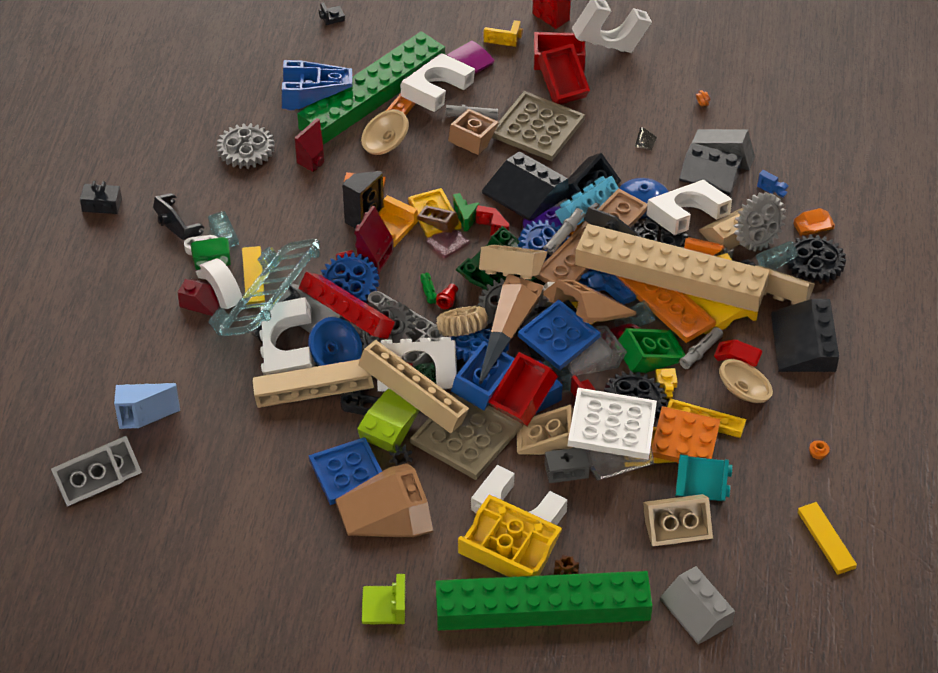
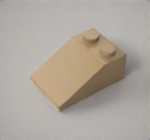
M567 405L534 416L528 427L522 424L521 429L517 433V453L545 454V452L573 448L567 446L574 411L573 407Z

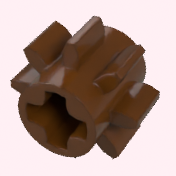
M562 555L560 560H555L554 575L578 574L580 563L575 562L574 556Z

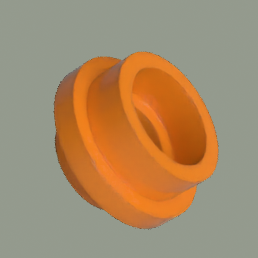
M700 90L696 94V99L701 107L709 106L710 97L707 92Z
M817 440L810 444L809 451L813 458L824 459L829 454L830 448L826 442Z

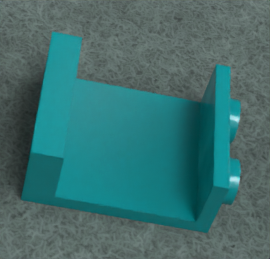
M680 455L675 496L685 497L704 494L709 497V500L725 501V498L730 496V485H727V477L732 476V465H729V460Z

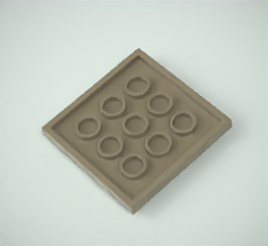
M524 91L500 119L492 138L553 161L585 120V114Z
M452 393L451 395L469 408L462 425L453 433H449L429 418L410 438V443L476 480L521 429L522 423L489 405L484 411Z

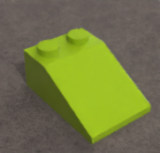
M388 388L368 410L357 428L360 439L365 437L367 442L387 451H395V444L400 447L420 410Z

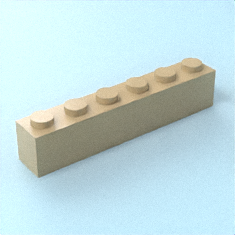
M377 340L364 348L358 364L361 368L449 433H453L462 425L469 409L467 406Z
M358 359L254 377V396L257 407L260 408L374 388L373 378L370 373L358 365L360 361Z

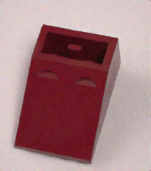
M372 206L364 214L362 222L355 228V248H357L356 257L359 254H362L363 259L368 257L369 262L374 263L379 275L394 252V242L391 233L375 206Z

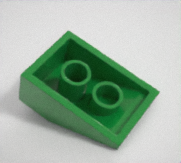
M626 328L616 343L620 354L633 373H648L680 363V359L685 356L671 330Z

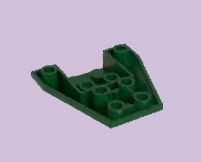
M502 226L491 236L486 246L518 247L519 241ZM481 250L472 259L467 258L456 268V271L470 283L487 290L488 284L493 287L494 280L499 284L501 278L505 282L507 277L503 276V272L486 274V270L479 269ZM532 276V279H526L541 285L546 284Z

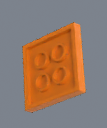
M662 406L650 457L679 463L680 455L712 459L721 419Z

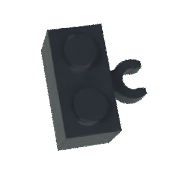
M93 181L92 184H84L80 196L82 212L118 214L122 201L120 186L106 185L105 181H102V185H96V181Z

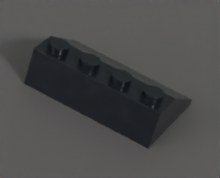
M518 152L508 158L482 190V194L528 221L533 220L570 196L568 178L522 152Z
M810 299L771 312L778 372L837 371L839 351L830 299Z

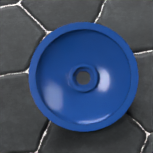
M649 178L631 179L619 187V189L647 204L648 199L669 192L664 185ZM647 211L640 217V219H645L646 217L650 218L646 215Z
M337 317L324 318L317 322L310 332L308 343L310 353L319 366L361 358V339L356 329L349 322Z

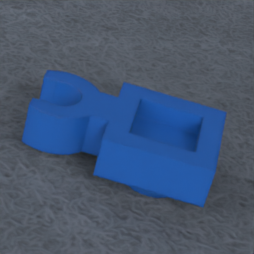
M765 170L759 173L757 187L771 194L776 192L782 198L787 194L785 190L788 188V185L786 183L778 182V177Z

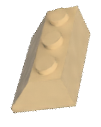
M743 208L700 228L699 232L709 242L725 245L728 250L740 245V241L736 240L737 235L734 234L737 230L734 225L738 223L735 220L736 217L740 216L738 211H742Z
M502 245L481 247L479 269L486 270V274L503 272V276L518 274L521 275L520 278L532 279V276L539 275L547 256V251Z
M755 265V267L770 270L764 295L767 293L773 294L774 299L783 302L784 299L791 300L792 305L810 299L814 283Z
M704 494L643 502L645 523L652 546L713 538L709 497Z

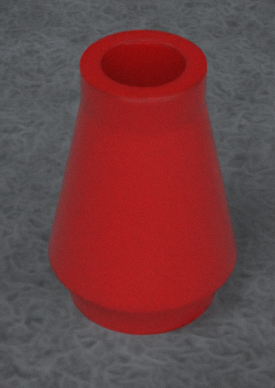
M449 284L436 296V303L441 309H448L453 306L456 293L458 292V287L455 284Z

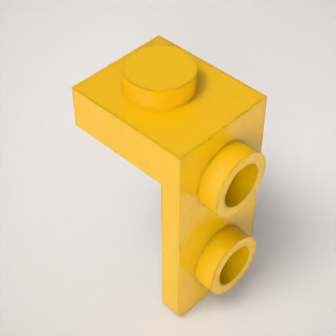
M514 20L511 31L485 27L484 42L516 47L519 38H522L523 28H520L521 21Z

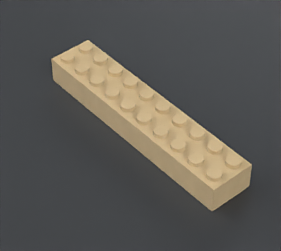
M587 224L576 248L575 265L754 312H758L767 288L770 271Z

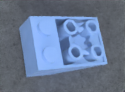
M176 383L116 385L114 405L119 429L140 428L180 411Z

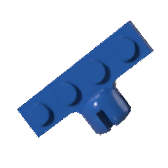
M590 269L582 274L579 283L598 292L605 290L622 304L635 301L636 294L615 275Z

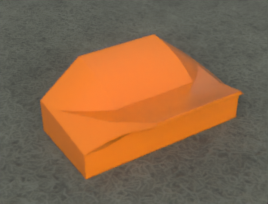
M821 208L801 213L794 219L793 223L800 236L831 230L835 227L828 211Z

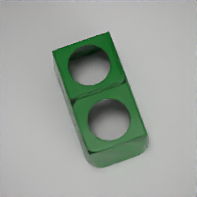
M220 237L191 243L192 258L196 270L201 269V264L216 258L221 260L226 266L231 265L228 238Z

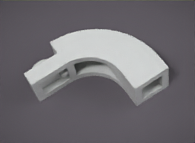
M216 258L200 265L201 269L196 271L198 278L206 279L211 284L221 308L229 309L244 303L234 276L221 260Z

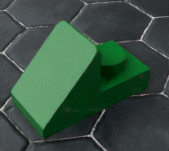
M460 193L453 194V208L457 213L464 232H467L476 221V209L478 205L480 206V203L467 205V201L463 200Z

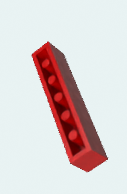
M305 272L298 289L370 335L388 339L395 321L325 277Z

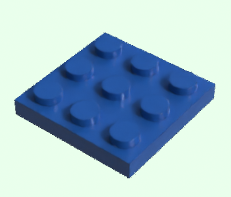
M559 299L518 331V337L559 371L597 341L601 335L597 329L589 323L583 322V318L577 316L572 309Z
M365 437L309 455V462L330 505L335 504L336 499L382 472Z

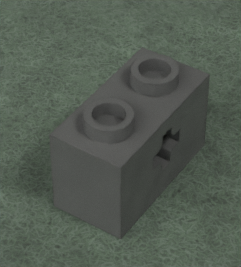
M573 447L545 452L544 464L549 483L589 478L590 465L585 449Z

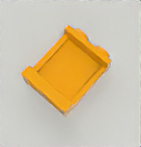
M387 195L383 199L384 207L380 210L379 215L391 233L395 247L417 224L418 209Z

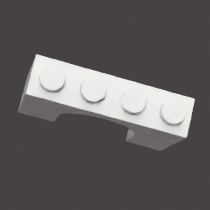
M590 0L572 27L575 37L579 41H586L594 45L598 44L606 48L618 49L621 52L632 53L652 23L647 12L633 8L619 27L610 31H603L601 27L611 13V9L605 0Z
M441 53L401 82V96L435 112L444 105L446 90L429 82L443 81L465 90L474 82L475 69Z
M701 180L648 199L646 215L676 235L689 230L691 214L681 207L701 209L717 220L730 215L732 199L705 180Z
M306 298L261 306L259 322L262 325V330L259 331L261 341H263V346L260 347L262 358H264V363L261 364L263 374L271 375L315 367L309 347L288 351L279 350L275 347L278 336L284 330L311 323V310Z
M440 337L439 341H431V338H420V342H412V339H400V343H392V340H381L383 346L401 359L414 351H422L429 354L436 366V384L442 389L452 388L455 376L457 375L456 342L454 340L451 341V337ZM377 379L378 391H386L388 387Z
M497 465L472 496L471 510L477 513L489 494L503 500L514 486L515 473ZM549 491L539 506L529 511V513L557 525L567 512V499Z

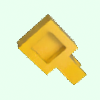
M675 368L656 369L655 376L656 382H660L659 388H664V394L667 395L666 399L673 398L672 391H674V388H677L678 383Z

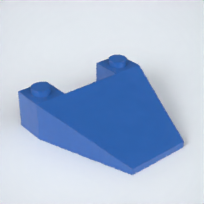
M284 60L282 109H300L352 87L351 68L298 60Z

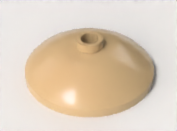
M395 109L378 114L365 127L361 139L362 146L368 153L373 155L385 154L394 150L401 144L407 134L409 127L408 118L402 111Z
M735 359L725 360L719 368L721 380L734 396L751 403H764L771 398L773 390L770 382L755 367Z

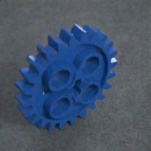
M538 220L537 223L532 221L520 233L518 247L543 250V247L560 229L561 225L555 227L554 222L549 225L547 220L544 223L541 220ZM547 253V256H546L544 262H545L551 255H549V254Z
M352 252L351 257H348L347 253L344 254V258L337 255L338 260L336 261L331 258L332 264H325L327 270H321L323 277L368 304L366 300L368 295L377 291L375 287H379L377 280L380 278L374 263L369 262L368 257L363 259L362 254L356 257L354 252Z
M491 328L482 329L469 335L451 336V341L454 340L456 342L457 360L463 358L464 362L468 361L483 341L488 343ZM509 343L503 350L506 354L509 351Z

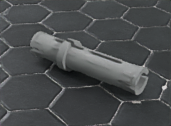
M446 105L445 116H461L469 108L491 119L497 120L498 118L497 108Z
M576 208L571 216L563 221L560 229L543 247L544 250L548 248L547 253L549 255H552L567 236L577 229L578 223L585 217V213H582L583 210Z
M714 327L696 346H692L688 350L689 352L680 359V365L685 369H689L694 362L699 361L703 354L723 337L722 330Z

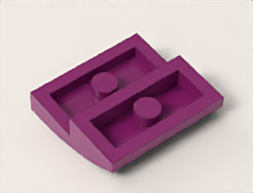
M470 41L447 54V56L474 68V75L491 66L495 61L484 48L474 41Z

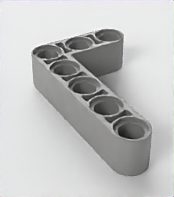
M374 291L368 295V305L376 310L378 309V304L384 306L385 301L389 303L392 300L395 301L379 291ZM412 311L414 313L412 316L416 318L413 323L417 325L416 328L412 329L416 333L410 336L412 340L420 342V338H431V341H439L440 337H444L442 333H439L436 324ZM414 351L405 355L403 360L412 363L413 368L419 371L422 366H426L432 360V357L425 352Z

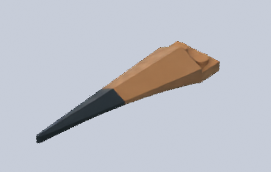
M511 274L507 275L502 286L479 385L483 383L505 347L537 305L544 285Z

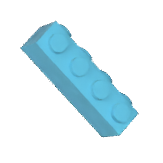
M602 176L594 181L595 185L590 184L583 188V193L580 191L571 196L573 200L570 201L568 199L560 204L561 208L555 211L562 225L563 221L569 218L576 208H580L583 210L582 213L586 214L588 207L597 202L601 206L619 188L612 176L608 178Z

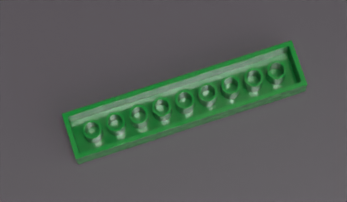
M422 31L354 75L352 77V87L312 103L297 113L298 128L303 131L316 118L320 119L323 145L401 93V82L441 53L445 55V46Z
M648 571L436 580L438 631L651 621L653 606Z

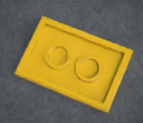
M442 188L408 197L410 206L418 209V215L426 205L454 211ZM418 220L427 238L446 233ZM460 221L454 230L461 229Z

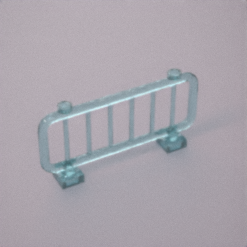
M313 238L291 242L284 245L277 253L272 247H267L257 259L264 270L229 314L223 308L218 309L208 321L216 333L224 337L247 334L258 328L263 321H269L271 319L270 311L311 258L319 257L320 241ZM310 247L307 252L284 256L293 249ZM302 257L296 265L277 267L284 259ZM293 269L288 277L266 280L272 272ZM284 281L276 290L256 292L262 284ZM274 294L268 302L246 305L252 297ZM264 306L258 315L236 318L242 309ZM254 319L247 326L229 328L233 322Z

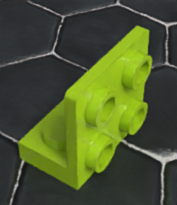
M397 574L396 582H392V586L363 587V624H405V574Z

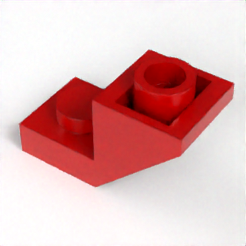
M477 206L476 223L490 225L491 236L502 226L509 231V223L496 208Z
M733 339L720 342L714 357L717 361L728 359L740 360L754 367L757 366L763 351Z

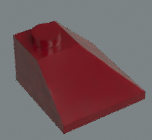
M318 118L295 137L297 164L312 172L324 163L321 125Z
M185 279L177 292L180 308L215 316L220 307L216 293L209 282L198 279Z

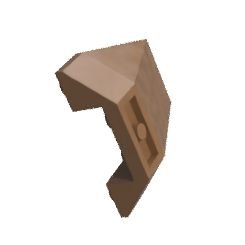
M557 280L543 291V295L549 298V301L555 303L558 299L562 302L566 300L579 302L576 315L583 318V322L593 324L594 321H608L636 316V311L575 280Z
M408 463L387 468L336 499V504L348 536L417 537L433 532L426 496L415 468Z

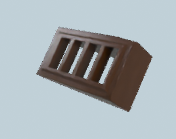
M427 205L417 216L418 220L447 233H451L459 223L456 212Z

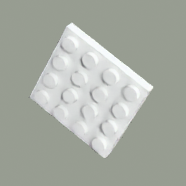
M578 388L567 446L648 460L657 401Z

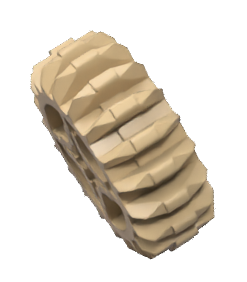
M468 306L441 313L437 317L436 323L440 334L456 337L469 335L486 328L488 316L485 308Z

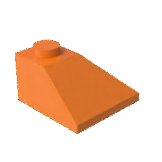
M690 237L686 238L684 246L685 249L712 256L725 247L722 244Z

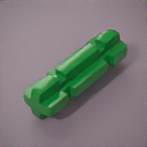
M422 273L420 280L423 284L429 304L436 303L437 294L435 293L429 273Z

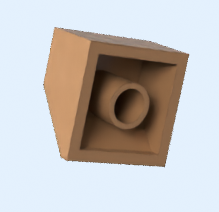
M468 108L451 123L448 141L479 155L488 146L498 126V121Z

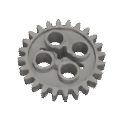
M243 123L242 127L236 125L235 129L229 127V132L224 130V135H220V139L217 140V152L222 161H226L227 165L232 163L233 167L239 165L240 169L243 165H246L247 169H249L250 165L256 167V163L262 165V160L268 161V157H272L275 147L273 135H270V131H265V127L259 129V125L252 127V123L249 126Z
M759 192L758 196L752 195V200L747 199V205L742 204L743 210L738 211L740 216L735 218L738 223L734 225L737 228L734 234L737 235L736 240L740 241V245L748 250L756 251L758 249L761 251L762 247L768 248V243L773 244V238L778 239L777 233L782 232L780 227L785 225L782 220L786 218V216L782 215L786 212V209L783 208L784 203L781 202L780 198L771 193L764 192L762 194Z

